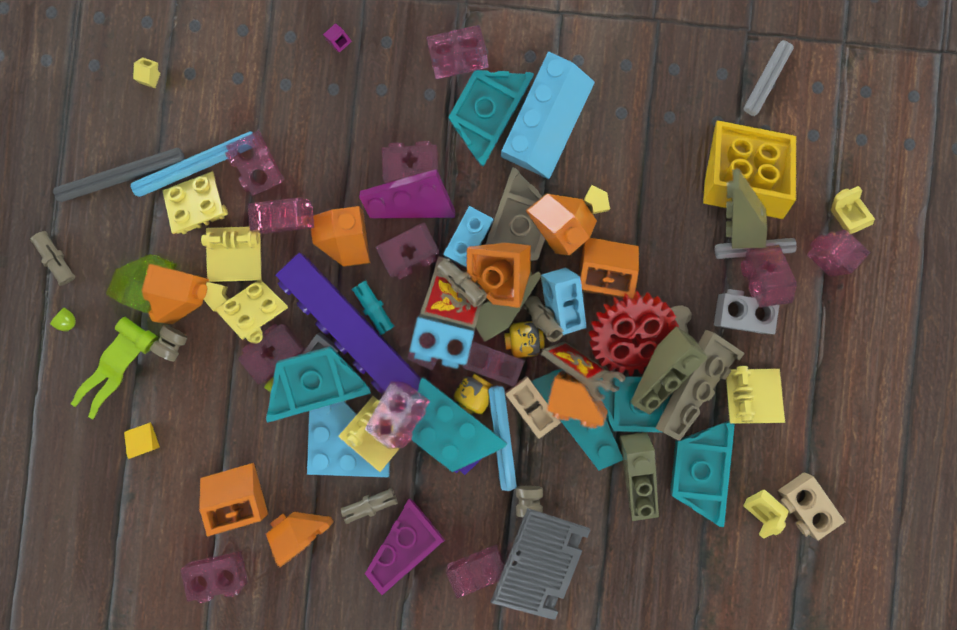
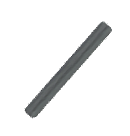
M174 148L55 187L53 193L57 201L64 202L167 168L185 160L184 153L180 148Z

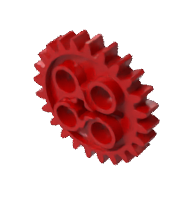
M637 291L633 299H630L628 294L624 293V301L620 302L614 297V305L612 307L604 304L606 312L596 313L600 321H592L591 325L594 330L589 331L591 338L589 344L601 366L606 365L609 371H613L616 368L617 372L621 373L626 369L629 376H632L634 369H638L639 373L643 374L644 367L648 366L657 345L676 326L679 327L675 320V314L666 302L663 303L659 296L653 299L648 292L642 299Z

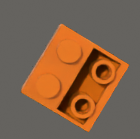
M589 238L583 245L578 273L581 279L582 292L624 299V293H627L629 298L633 299L639 272V246Z
M561 370L555 377L547 411L552 412V416L557 419L569 420V418L581 420L580 424L586 427L597 428V425L603 426L608 412L603 402L595 400L587 386L566 371Z
M254 462L200 478V513L207 537L262 521L268 515Z

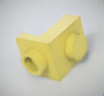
M859 186L850 190L844 189L835 196L831 208L832 214L847 235L873 225L875 220L860 199L862 189Z
M764 489L746 499L743 506L763 523L759 533L763 539L773 534L778 535L783 531L786 526L785 520L789 510Z

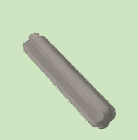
M782 40L777 45L744 106V111L749 115L755 116L759 113L793 50L791 43Z
M794 238L766 240V248L732 249L731 243L715 245V256L717 259L785 254L795 252L797 246Z

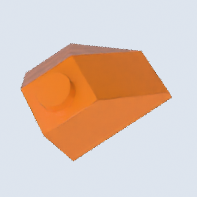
M545 194L526 210L555 254L571 255L590 238L597 222L583 199Z
M359 206L329 210L309 217L313 244L343 267L370 263L364 213Z
M497 243L467 247V273L471 276L470 279L480 285L487 293V298L493 305L519 308L530 275L531 245Z
M149 264L142 294L144 300L150 303L151 310L149 315L151 321L174 324L200 307L207 293L206 283L209 282V279Z
M292 512L287 517L281 514L270 523L273 528L266 533L278 566L281 567L306 548L317 537L316 535L326 531L334 520L328 516Z

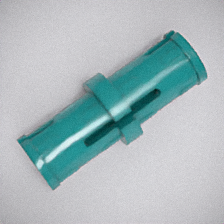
M364 281L351 290L365 309L363 311L365 316L368 315L379 334L382 335L395 327V325L382 307L384 305L383 302L377 300L367 284L368 282Z

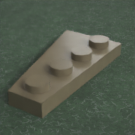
M705 330L698 343L708 358L673 392L656 426V429L679 441L699 416V407L702 403L710 401L715 394L713 388L719 380H725L731 373L729 367L735 359L740 360L745 354L714 332Z

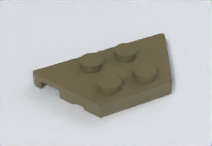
M512 167L485 245L497 243L531 245V261H537L545 238L526 210L542 196L514 167Z

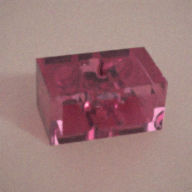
M419 141L415 143V146H404V143H390L388 147L382 148L383 181L385 184L435 169L439 173L437 145H431L430 141ZM409 157H413L416 161L413 163V168H408L407 164L404 163L409 161Z
M425 222L376 246L390 277L394 278L397 276L399 280L412 274L411 268L419 264L426 267L436 262V256L440 254ZM408 246L411 249H417L413 253L414 258L411 260L407 256H402L406 253L405 248Z
M780 245L747 249L745 261L741 262V271L743 276L748 278L750 294L756 298L759 307L793 303L797 282Z
M273 324L263 332L265 337L259 343H249L242 349L244 354L238 360L258 385L265 383L274 376L277 361L298 356L306 349L286 324H280L279 326ZM267 347L275 348L273 351L275 357H267L266 354L269 352Z
M472 341L466 365H463V368L515 387L524 360Z

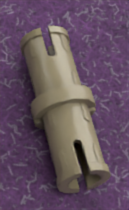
M42 231L33 235L30 241L42 257L41 262L44 266L49 267L59 286L73 281L75 275L64 261V254L61 250H57L47 235L48 233Z
M449 258L444 259L438 265L437 272L449 281L456 293L460 292L474 307H478L485 301L487 294L470 279L471 276L467 272L463 273Z
M531 296L526 299L524 308L532 316L534 325L544 332L549 341H558L563 336L562 332L564 331L554 320L552 311L544 307L537 296Z
M392 487L371 497L366 495L363 497V500L342 507L341 514L342 517H346L344 519L345 523L349 524L367 515L372 517L376 515L377 511L398 504L396 495L393 496L394 490Z

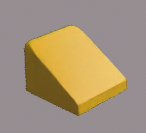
M151 422L124 432L128 459L160 448Z

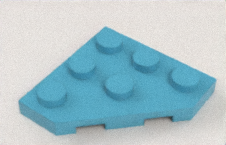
M346 401L309 411L307 475L389 477L390 461L379 472L338 437L358 414L355 413Z

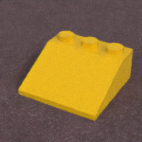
M717 120L705 177L703 204L726 208V203L732 201V198H727V181H733V169H739L766 208V216L784 219L796 201V136Z

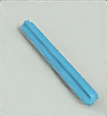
M249 131L132 182L131 189L135 196L141 197L254 148L258 145V140L255 134Z

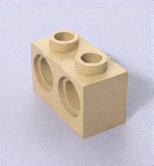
M527 376L505 391L506 396L538 439L561 423L559 419L552 416V412L547 411L548 404Z
M803 472L778 490L783 498L780 500L781 504L789 510V514L794 513L798 519L796 525L804 536L809 535L819 541L845 522L812 475ZM804 490L805 498L801 502H797V494ZM820 513V521L813 525L812 519L814 515Z

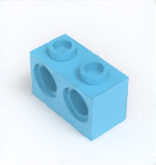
M469 206L443 254L444 257L467 269V247L479 246L483 243L494 219Z
M567 268L542 274L541 280L545 307L554 314V320L564 331L562 332L563 335L587 328L580 276Z
M417 318L410 351L415 352L414 358L429 362L431 357L443 359L442 365L458 368L459 363L466 365L474 331ZM425 332H430L435 337V343L430 348H423L419 344V337ZM452 339H458L462 344V350L456 355H451L447 351V344Z

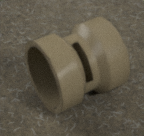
M163 325L159 332V339L153 342L150 350L156 355L174 362L179 355L178 349L186 343L188 336L173 327Z
M516 487V497L519 499V504L516 506V516L524 517L527 508L543 513V506L540 504V499L543 497V487Z

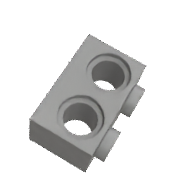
M728 289L727 294H718L714 326L761 334H775L780 302L772 301L771 295L755 293L754 298L744 296V291ZM731 302L738 306V313L734 317L728 312V306ZM759 306L765 311V316L761 321L755 316V311Z

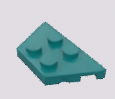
M474 70L448 117L449 121L482 167L485 166L534 77L533 73L515 74L509 73V71L491 73L488 70Z
M331 346L283 359L276 363L266 421L267 423L370 394L371 390Z
M625 376L626 379L623 382L614 378L613 383L620 388L616 392L606 391L603 387L599 386V393L605 396L602 402L608 410L606 418L613 431L661 432L656 429V426L673 393L649 415L631 403L642 377Z
M423 377L420 380L409 438L452 472L505 448L507 442Z
M729 421L681 438L680 441L676 440L670 490L671 496L711 520L719 527H724L735 426V424H730Z

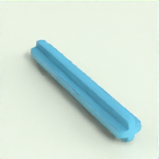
M493 386L488 389L493 432L507 442L505 448L496 451L500 486L502 490L512 491L516 489L517 484L505 388L503 386Z

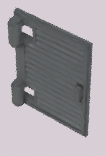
M527 508L491 603L555 620L558 614L555 605L558 598L564 599L582 550L578 548L582 537L588 538L590 528Z

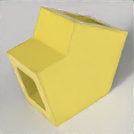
M142 57L134 63L133 79L140 84L155 88L160 76L158 63Z
M591 185L583 200L585 204L590 206L592 214L609 211L610 206L607 192Z
M207 282V293L204 301L216 312V308L229 300L226 296L228 287Z

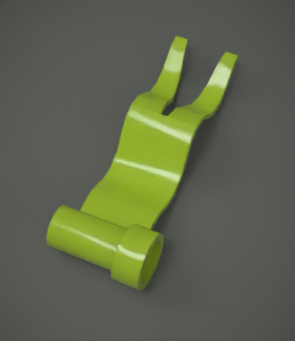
M127 317L121 318L116 324L115 330L119 332V335L104 351L97 370L79 387L71 402V405L76 407L86 393L105 378H109L93 399L88 416L92 420L105 399L121 384L123 374L130 363L140 352L148 353L153 342L158 340L157 335L149 330H143Z

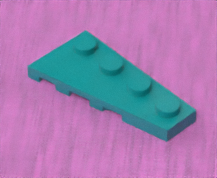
M562 368L531 380L547 404L549 403L554 379L561 370L564 371ZM569 418V420L560 419L598 470L623 460L606 419L603 426L597 425V428L583 426L580 424L581 420Z

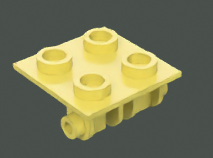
M213 171L162 190L172 234H186L195 228H202L201 223L207 226L209 225V220L211 222L219 219L223 220L224 216L228 215L226 206L221 204Z
M260 226L206 228V235H202L201 242L203 246H206L207 279H209V282L262 280Z
M257 280L215 310L241 339L246 337L251 343H259L263 338L260 327L286 310L288 306L262 280Z
M748 366L730 369L731 373L726 378L730 424L785 423L780 369H748Z
M372 396L338 437L376 470L381 472L409 438L410 427L388 409L390 403L382 398L378 401Z

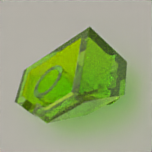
M153 254L135 260L115 270L106 295L121 304L144 313H149L151 310L150 303L144 300L142 294L149 264L174 270L177 264Z

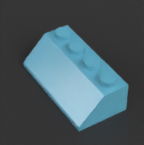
M548 51L504 144L501 157L550 179L595 82L574 63Z

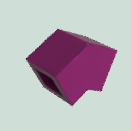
M336 23L323 34L327 42L339 53L352 42L345 31ZM341 36L342 39L336 43L335 41Z

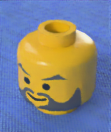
M533 321L513 323L510 325L509 333L504 334L506 350L511 349L512 355L515 358L537 356L540 349L544 348L543 331L537 328Z
M476 374L473 377L466 376L454 393V399L471 415L473 412L482 414L490 403L488 389L492 387V384Z

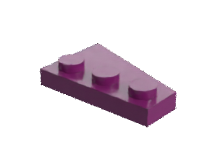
M437 169L360 191L359 198L370 218H455V209Z
M411 498L406 502L399 518L395 521L389 535L365 572L367 578L381 595L385 594L445 541L443 536Z

